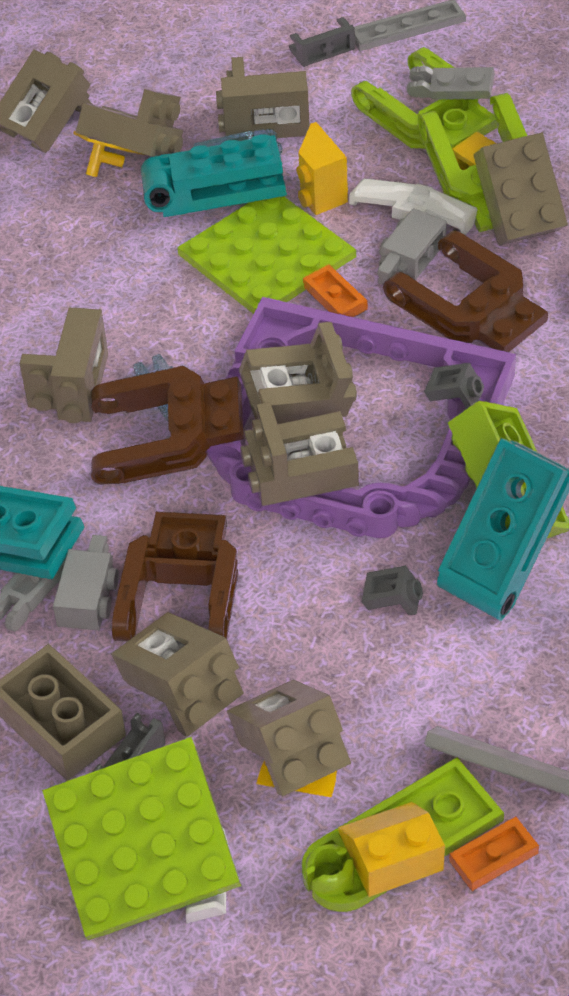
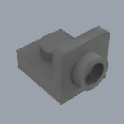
M463 363L435 367L424 393L429 401L460 398L466 409L479 401L484 385L471 364Z
M406 565L367 573L361 602L368 610L400 604L408 615H416L419 600L423 596V590L420 581L415 579Z

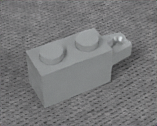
M414 208L405 219H400L395 231L381 243L379 254L381 255L379 260L380 267L377 272L379 276L378 283L383 285L386 280L397 272L405 273L416 280L439 252L438 242L446 236L447 221Z
M92 535L87 551L68 550L53 604L58 627L100 631L102 619L109 618L111 597L108 596L110 589L116 590L119 571L118 568H113V555L108 553L107 536Z

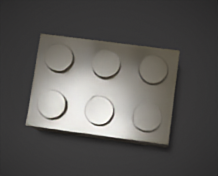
M543 132L485 146L473 155L499 246L556 232L568 225Z
M50 644L44 646L0 679V717L67 781L126 736L122 710Z

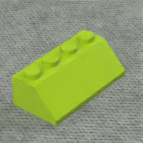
M478 401L447 422L452 432V441L461 452L466 463V473L474 481L476 488L501 438L508 441H516L537 452L522 417L515 407ZM525 482L521 486L522 496L525 494L527 489ZM563 506L547 538L569 531V519ZM509 515L505 520L506 529L509 528L511 522Z

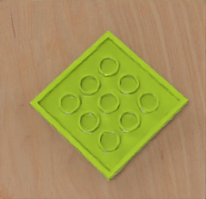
M285 196L249 202L177 247L180 257L253 314L262 297L288 302L306 290L303 283L304 277L328 264L337 270L357 257L354 247Z
M192 737L42 790L87 940L119 931L242 886Z

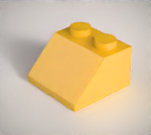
M317 122L311 123L298 152L299 166L296 168L300 180L298 198L304 208L309 207L315 215L348 203L347 157Z
M413 802L338 827V832L350 858H353V864L368 897L444 871L445 844L429 812Z

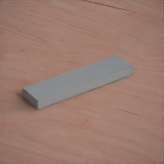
M448 0L354 27L355 45L359 51L466 22V14L455 0Z
M439 726L427 732L424 742L426 747L569 796V771Z

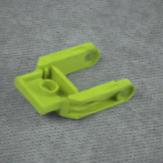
M425 47L411 53L407 58L410 70L417 66H427L431 69L455 68ZM362 81L351 89V96L356 107L410 148L425 149L418 129V115L431 111L437 112L452 148L475 132L485 136L498 128L495 115L478 103V99H439L416 114L380 87L376 88L368 81Z
M508 93L491 96L490 105L493 104L494 115L499 125L498 133L502 142L528 136L511 96ZM431 111L419 114V133L443 193L477 208L474 224L478 232L493 229L476 165L469 166L465 170L460 169L437 112Z

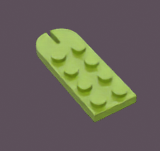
M457 757L341 826L413 802L429 812L445 844V856L503 822L504 812ZM338 828L312 843L303 856L302 879L308 892L312 890L313 899L326 909L337 912L353 911L387 892L368 897L353 864V858H350Z

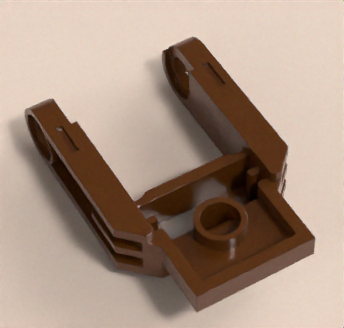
M455 230L439 240V251L442 250L444 256L457 263L461 270L483 283L462 299L458 306L453 305L402 272H397L383 284V290L388 300L446 338L465 343L480 340L492 349L510 352L548 321V311L523 296L524 286L521 269Z
M178 366L96 385L91 391V408L95 413L113 414L123 411L131 413L168 404V430L171 433V437L96 454L91 460L92 480L100 485L120 484L194 469L208 456L206 451L211 446L244 440L242 390L238 377L204 383L199 374L185 366ZM111 398V399H115V400H114V401H103V400H101V399ZM103 468H114L115 470L106 471V470H102V469H103Z
M156 511L151 536L143 535L130 542L113 611L112 637L114 641L127 642L136 635L148 581L165 584L212 585L208 603V630L227 639L239 573L237 569L238 560L236 559L237 549L227 540H224L227 528L226 515Z

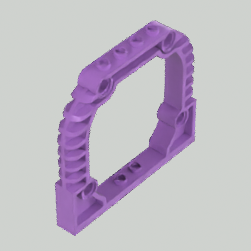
M262 297L234 351L235 362L231 366L226 379L237 376L241 383L244 428L252 412L239 373L246 350L310 344L319 323L332 322L336 335L341 337L343 346L358 349L365 354L376 353L389 356L396 361L406 360L432 367L470 363L484 385L479 401L500 405L504 404L515 376L516 354ZM460 398L447 399V414L450 420L466 410ZM450 428L437 459L427 473L406 486L402 487L390 483L377 482L368 484L359 490L347 488L262 506L258 493L252 494L248 473L252 471L250 466H243L240 440L211 446L206 451L209 459L217 468L218 474L230 484L231 495L236 502L247 505L254 511L267 510L279 513L289 520L298 518L314 522V524L321 528L334 527L346 530L351 535L357 537L366 535L374 538H386L394 534L398 526L410 527L418 525L422 518L437 517L448 506L455 504L460 499L471 480L466 473V463L463 456L452 441Z

